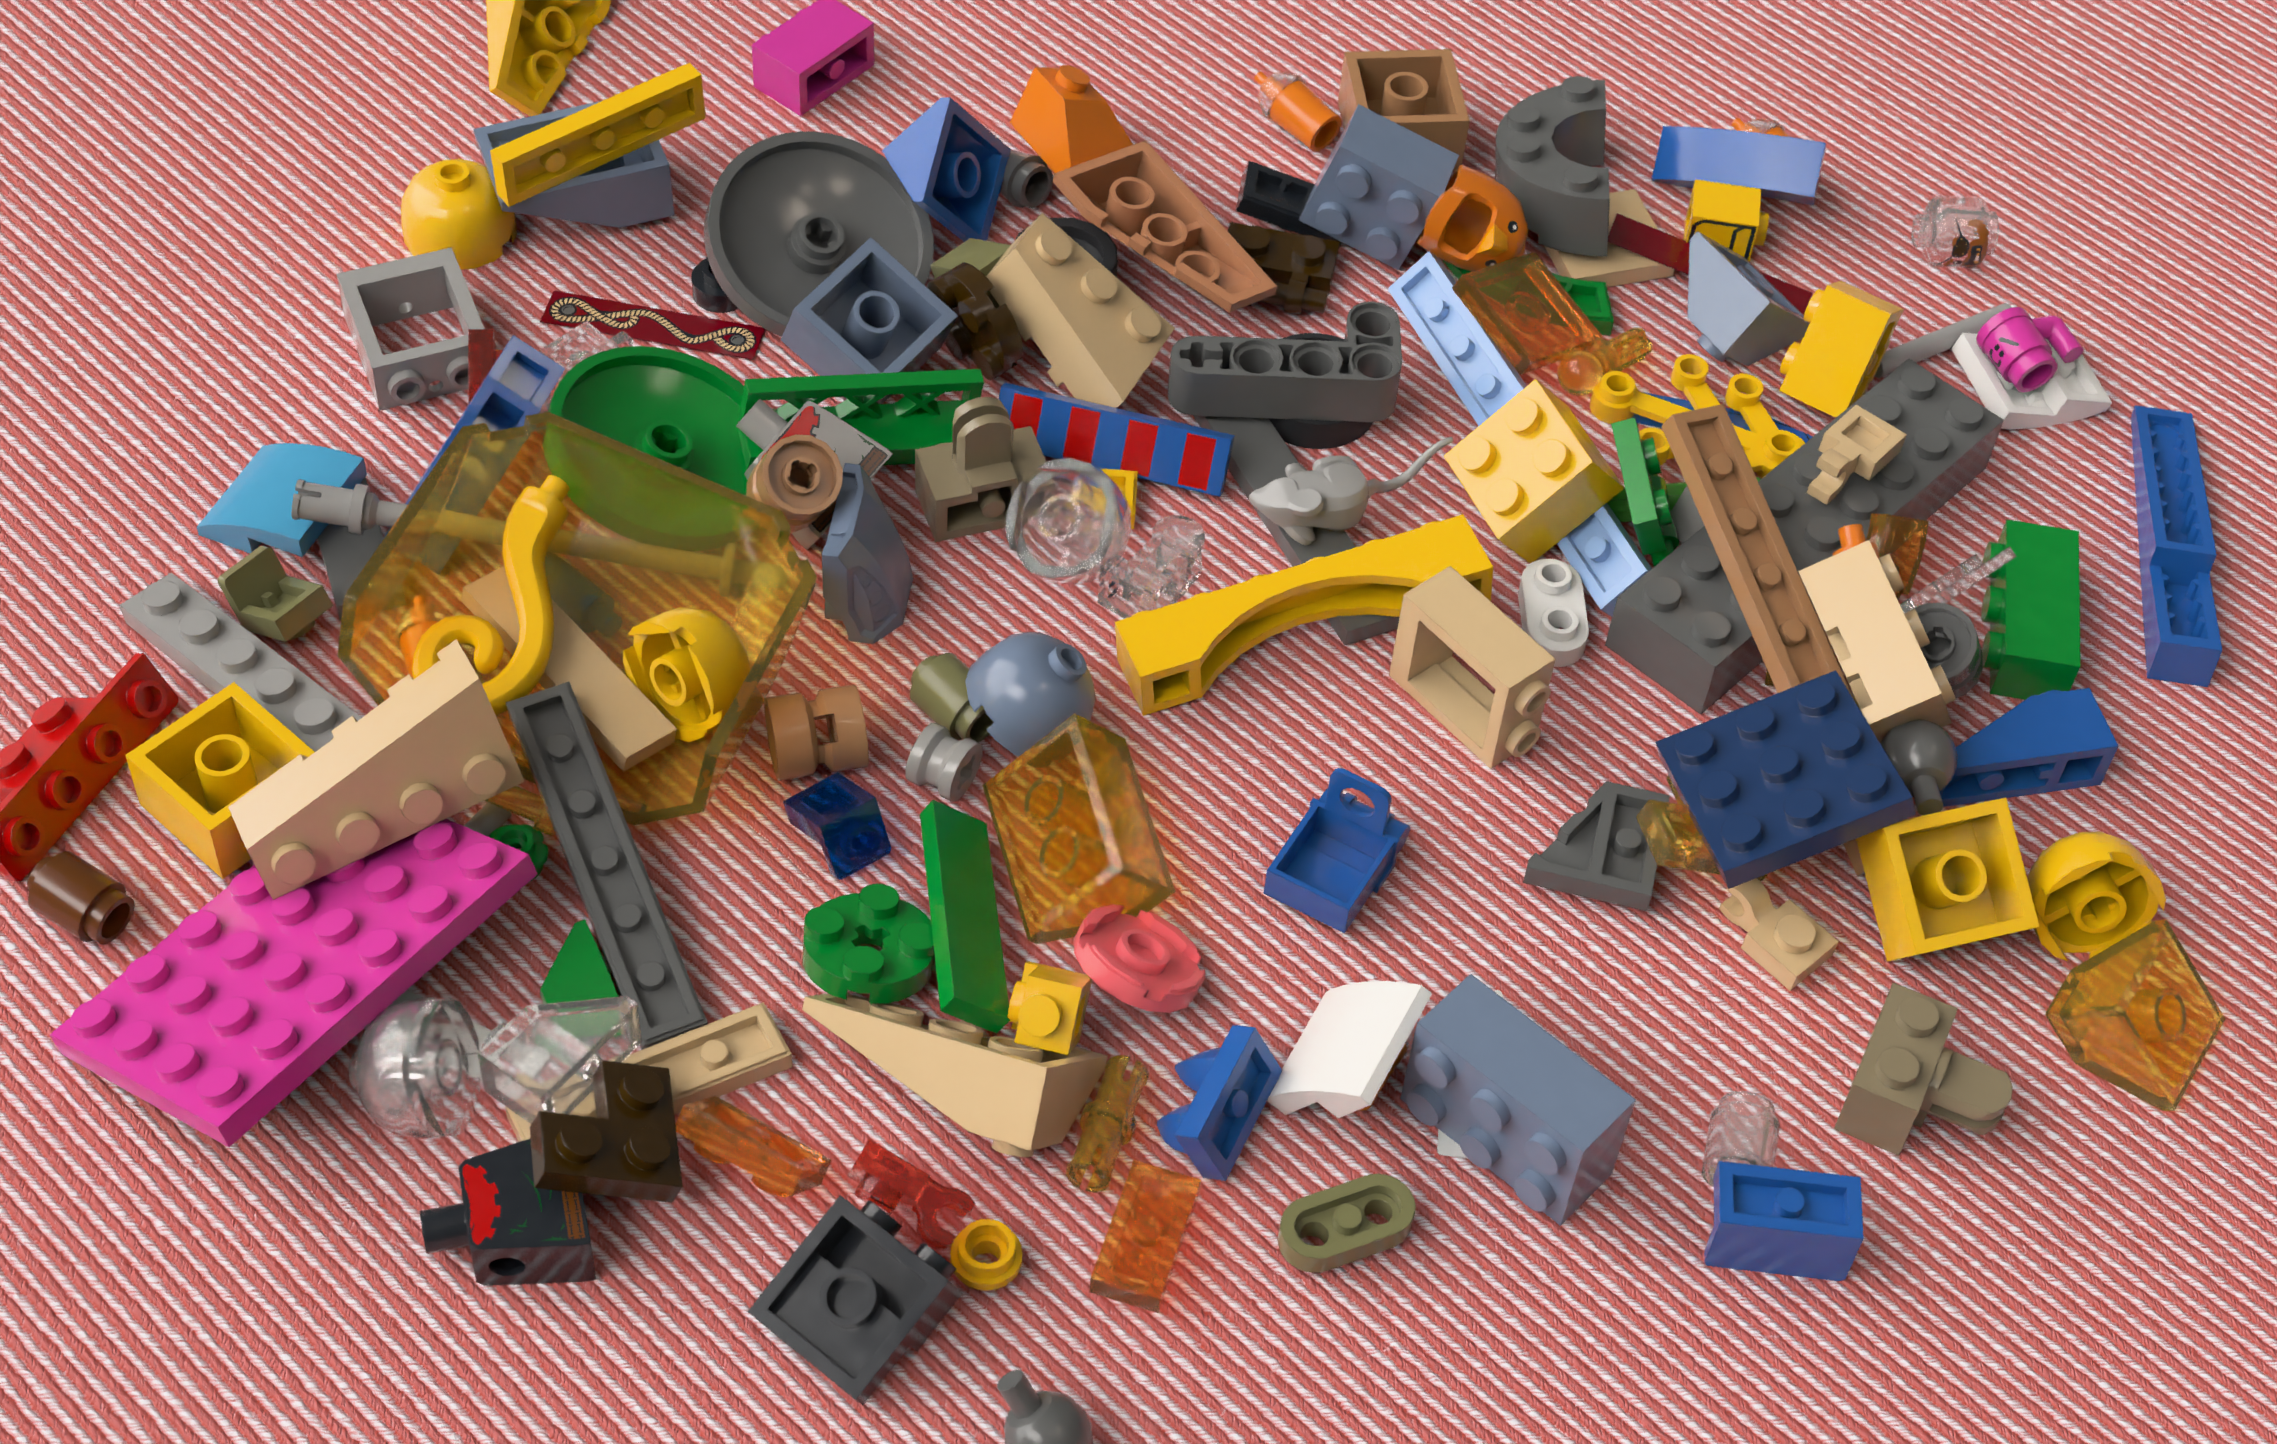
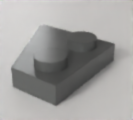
M1606 781L1589 798L1587 808L1580 813L1574 814L1559 829L1557 839L1541 855L1535 853L1528 860L1523 883L1647 911L1652 897L1670 795Z

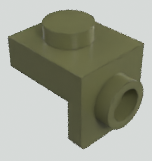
M259 546L218 578V584L241 626L249 632L284 642L296 639L309 632L315 625V619L333 606L323 585L287 576L274 550L266 546Z

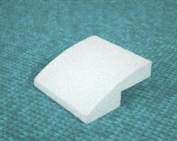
M1962 333L1951 348L1985 408L2004 420L2001 429H2030L2069 423L2105 412L2112 404V401L2083 354L2073 362L2065 363L2047 339L2045 340L2052 349L2051 356L2058 365L2057 371L2043 386L2025 393L2019 392L2013 383L2004 380L1988 356L1977 345V334Z
M1394 981L1357 982L1326 991L1282 1068L1283 1071L1267 1102L1285 1115L1317 1102L1337 1118L1370 1106L1432 993L1422 985Z

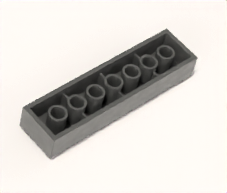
M1908 358L1758 481L1797 571L1831 557L1833 552L1841 548L1838 529L1852 524H1862L1865 540H1870L1871 543L1877 544L1880 557L1888 554L1986 469L2004 420ZM1855 405L1860 406L1907 434L1900 453L1871 480H1867L1853 472L1838 495L1827 505L1807 493L1809 484L1822 471L1816 465L1819 457L1823 454L1819 451V447L1824 433ZM1705 526L1617 597L1605 646L1699 714L1704 713L1763 662Z

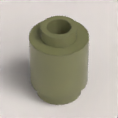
M945 653L939 656L933 655L926 658L916 667L912 674L911 701L934 722L947 727L951 737L957 740L970 738L978 743L990 735L986 729L994 722L986 714L983 706L974 713L968 701L965 681L969 667L953 653Z

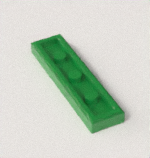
M932 800L920 813L940 1011L988 1031L998 1033L1011 1019L1008 1018L1009 1001L987 823Z

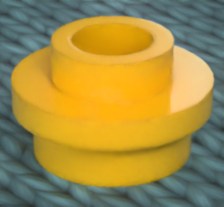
M980 1219L967 1225L955 1237L951 1246L950 1262L956 1268L955 1275L965 1285L978 1290H995L1009 1284L1019 1273L1022 1265V1246L1018 1237L1002 1222L993 1219ZM989 1253L996 1256L998 1261L981 1263L974 1260V1258L979 1254Z

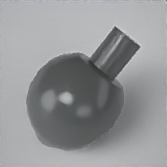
M1913 720L1892 728L1885 734L1880 744L1914 798L1918 813L1923 816L1940 812L1943 809L1940 791L1952 780L1957 767L1958 754L1952 737L1941 726L1928 720Z
M1013 1370L999 1380L997 1389L1011 1408L1004 1424L1005 1444H1093L1091 1421L1086 1411L1070 1396L1055 1391L1036 1392L1021 1370Z

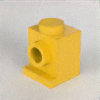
M1026 961L1022 980L1017 981L1014 986L1008 1010V1018L1011 1019L1010 1022H1013L1011 1029L1016 1030L1014 1043L1069 1055L1080 1040L1092 979L1087 974Z

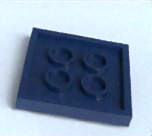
M1836 670L1655 742L1660 760L1728 889L1916 815L1912 795Z

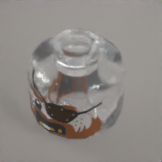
M1938 195L1928 202L1923 214L1915 215L1911 233L1912 243L1914 247H1921L1924 258L1931 266L1975 268L1983 262L1986 255H1992L1996 249L1999 235L1998 216L1995 211H1989L1987 203L1979 197Z

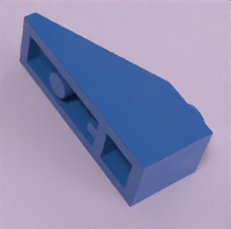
M2090 688L2063 692L2060 690H2050L2040 695L2030 696L1956 747L1958 759L1955 774L1948 785L1940 791L1943 807L2101 785L2119 746Z

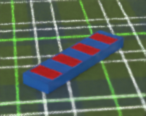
M1006 382L1000 388L999 400L1006 408L1014 429L1031 426L1044 456L1099 469L1138 471L1137 478L1220 497L1224 492L1235 435Z

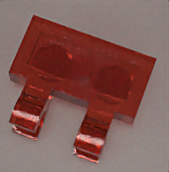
M870 1139L847 1176L859 1183L854 1195L865 1203L868 1200L872 1201L888 1215H891L896 1207L901 1208L907 1213L910 1211L915 1217L916 1230L920 1239L926 1245L936 1250L947 1249L956 1238L951 1232L939 1226L936 1219L937 1211L947 1209L955 1215L964 1218L975 1206L974 1200L966 1192L956 1188H948L931 1179L932 1176Z

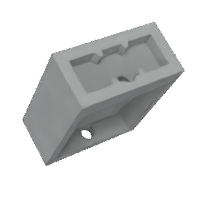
M452 247L337 274L344 317L379 411L479 387L493 366L490 340ZM454 308L465 336L383 355L372 326ZM434 381H440L436 385H430V383Z

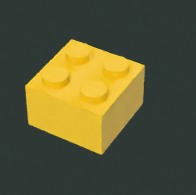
M1537 379L1444 455V458L1497 539L1529 563L1536 561L1624 489V486L1570 408Z
M233 682L125 756L139 804L218 876L224 879L251 860L228 807L298 755L302 754L309 757L315 752Z
M2006 797L1905 819L1856 839L1887 962L2040 927Z

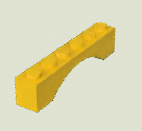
M1464 514L1443 521L1429 522L1417 529L1384 539H1374L1362 546L1326 557H1316L1294 567L1268 575H1257L1239 584L1210 593H1199L1187 600L1151 611H1141L1129 618L1116 621L1115 634L1118 663L1142 715H1148L1202 698L1217 676L1241 654L1265 639L1298 625L1337 616L1380 615L1400 617L1404 594L1449 566L1455 569L1491 601L1493 565Z

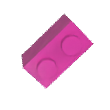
M817 0L752 44L754 88L801 117L874 66V23L837 0Z

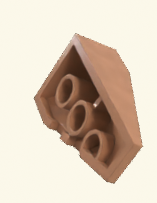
M1146 140L1054 173L1053 183L1086 220L1229 313L1275 295L1277 285Z

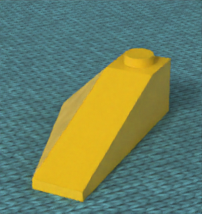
M486 0L489 91L528 116L541 114L565 78V70L573 58L583 51L589 42L587 37L593 28L601 23L609 12L611 0Z

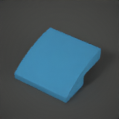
M277 443L264 445L198 524V534L247 553L253 552L261 543L303 557L329 523L292 519L294 493L298 494V491H295L297 480L302 479L311 483L354 489L355 485L360 484L367 475L364 458L343 451L309 444Z

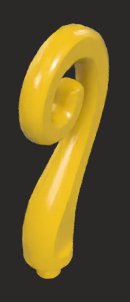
M548 475L540 488L528 486L523 489L507 517L504 529L502 557L519 622V642L512 659L503 671L490 681L482 684L496 716L508 711L506 702L527 696L535 688L547 667L553 648L554 613L545 570V556L555 535L568 516V511L562 501L570 490L569 485L564 480L554 475ZM457 615L445 617L432 625L417 643L413 656V679L440 661L437 653L456 639L460 645H471L475 648L474 664L477 671L482 674H490L496 670L503 657L504 641L500 633L487 620L478 616Z

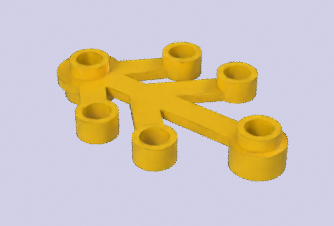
M1685 354L1675 360L1671 374L1673 386L1684 392L1694 410L1720 405L1706 383L1709 370L1707 362L1697 355ZM1621 371L1608 372L1595 382L1589 404L1592 414L1600 421L1608 424L1630 419L1634 414L1664 424L1672 414L1692 411L1638 391L1634 379ZM1737 374L1729 380L1725 401L1730 408L1741 413L1751 430L1733 425L1753 472H1756L1759 477L1763 478L1805 444V442L1797 435L1777 428L1760 402L1763 392L1762 382L1750 374ZM1645 428L1639 431L1642 440L1654 439L1660 466L1668 459L1675 458L1663 430Z

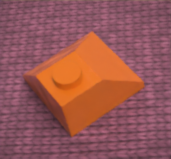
M1062 65L1060 68H1034L1010 123L1054 173L1133 145L1109 104L1090 84V78L1085 72L1070 65Z

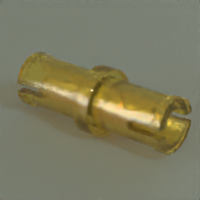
M1117 1055L1107 1061L1105 1073L1095 1100L1089 1102L1084 1107L1079 1124L1082 1134L1073 1158L1067 1166L1066 1176L1074 1186L1079 1188L1086 1169L1088 1170L1090 1165L1093 1166V1172L1085 1190L1088 1192H1102L1109 1187L1111 1174L1121 1147L1132 1140L1137 1122L1133 1114L1143 1087L1147 1084L1149 1072L1142 1062L1136 1060L1130 1077L1127 1078L1126 1082L1123 1081L1122 1077L1129 1062V1056Z

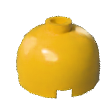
M451 159L426 166L413 176L401 199L404 243L413 256L452 247L461 270L475 269L496 261L503 255L502 246L509 241L510 237L512 242H514L517 236L515 213L502 211L486 166L479 162Z
M679 607L656 615L631 629L628 636L634 635L633 646L625 649L623 653L626 676L677 728L675 739L692 742L703 738L721 728L735 717L750 691L751 668L746 645L740 635L729 624L710 611Z
M2100 831L2078 832L2057 840L2041 852L2031 867L2028 876V883L2040 926L2033 929L2040 943L2056 958L2065 961L2067 959L2064 953L2090 952L2088 964L2104 963L2127 955L2150 937L2155 930L2151 920L2157 913L2158 906L2160 905L2164 911L2166 903L2161 880L2152 864L2129 841Z

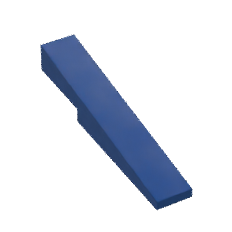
M2135 405L2131 415L2147 678L2208 687L2223 650L2210 580V571L2217 554L2192 413Z

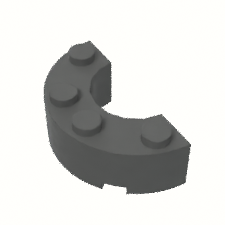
M1583 76L1567 78L1563 81L1562 85L1540 91L1522 100L1511 108L1499 123L1496 132L1495 180L1507 187L1520 200L1528 229L1538 234V244L1579 255L1607 256L1610 202L1608 168L1591 167L1604 165L1606 124L1605 80H1591Z

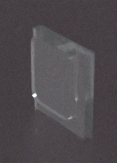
M2010 546L1985 563L1975 554L1905 600L1900 606L1903 612L1906 613L1926 603L1947 604L2017 556Z

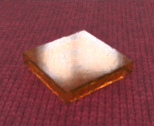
M1535 252L1463 274L1452 287L1454 293L1519 374H1524L1589 351L1603 337Z

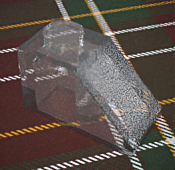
M628 996L526 1006L508 1024L502 1023L496 1026L487 1035L481 1049L477 1052L484 1091L530 1124H532L539 1111L570 1114L594 1090L592 1076L602 1060L623 1062L642 1043L638 1003Z

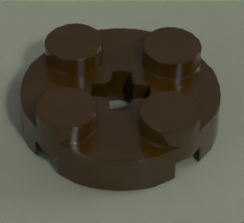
M963 262L928 283L927 288L958 315L945 340L947 348L956 359L962 360L968 356L976 364L977 368L981 369L982 375L990 381L1018 365L1015 362L1022 358L1023 345L1016 322L1006 303L997 309L995 308L990 298L986 295V292L993 289L994 286L979 269Z

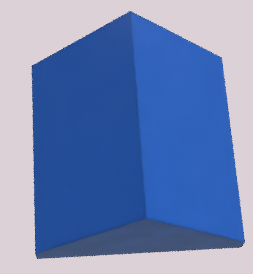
M942 97L887 145L882 152L914 203L963 242L969 238L987 241L1011 149L951 97Z

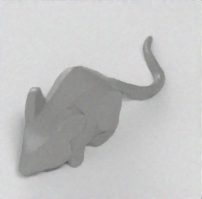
M1448 437L1433 444L1404 473L1383 482L1374 478L1367 481L1360 468L1349 456L1335 455L1320 458L1315 461L1312 466L1313 470L1307 471L1298 463L1288 464L1285 468L1287 477L1275 479L1264 487L1251 492L1249 501L1272 522L1282 527L1292 539L1307 546L1315 541L1313 527L1331 531H1343L1356 526L1363 517L1368 505V499L1373 494L1386 493L1405 485L1416 476L1437 451L1452 443L1453 438Z

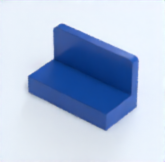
M1724 1161L1718 1162L1713 1176L1714 1226L1704 1250L1705 1264L1707 1266L1832 1281H1843L1846 1279L1863 1241L1861 1177Z

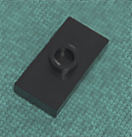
M1248 162L1241 178L1236 207L1237 212L1301 235H1311L1339 241L1299 221L1315 184L1254 162Z

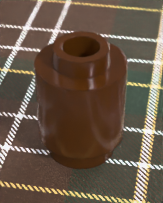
M70 851L61 852L54 857L44 858L35 866L28 878L29 907L83 942L95 940L102 945L112 942L123 932L133 915L135 903L131 897L126 895L125 886Z

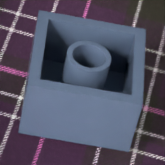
M1358 104L1320 172L1299 221L1399 270L1422 232L1431 208L1439 196L1445 192L1459 155Z
M870 237L794 308L781 341L820 376L916 372L942 347L958 315ZM892 394L886 395L878 400L877 403L883 404Z

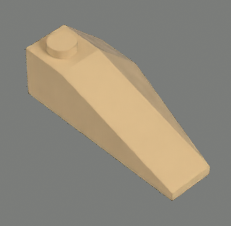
M829 993L805 996L802 1008L812 1018L965 1130L993 1139L992 1148L995 1151L1011 1156L1032 1157L1036 1149L1062 1143L1105 1070L1107 1055L1076 1046L1069 1055L1016 1044L1014 1043L1015 1038L994 1036L989 1039L983 1038V1028L963 1020L959 1022L947 1019H931L929 1025L922 1024L924 1013L918 1009L892 1003L869 1004V998L847 994V1000L832 996Z

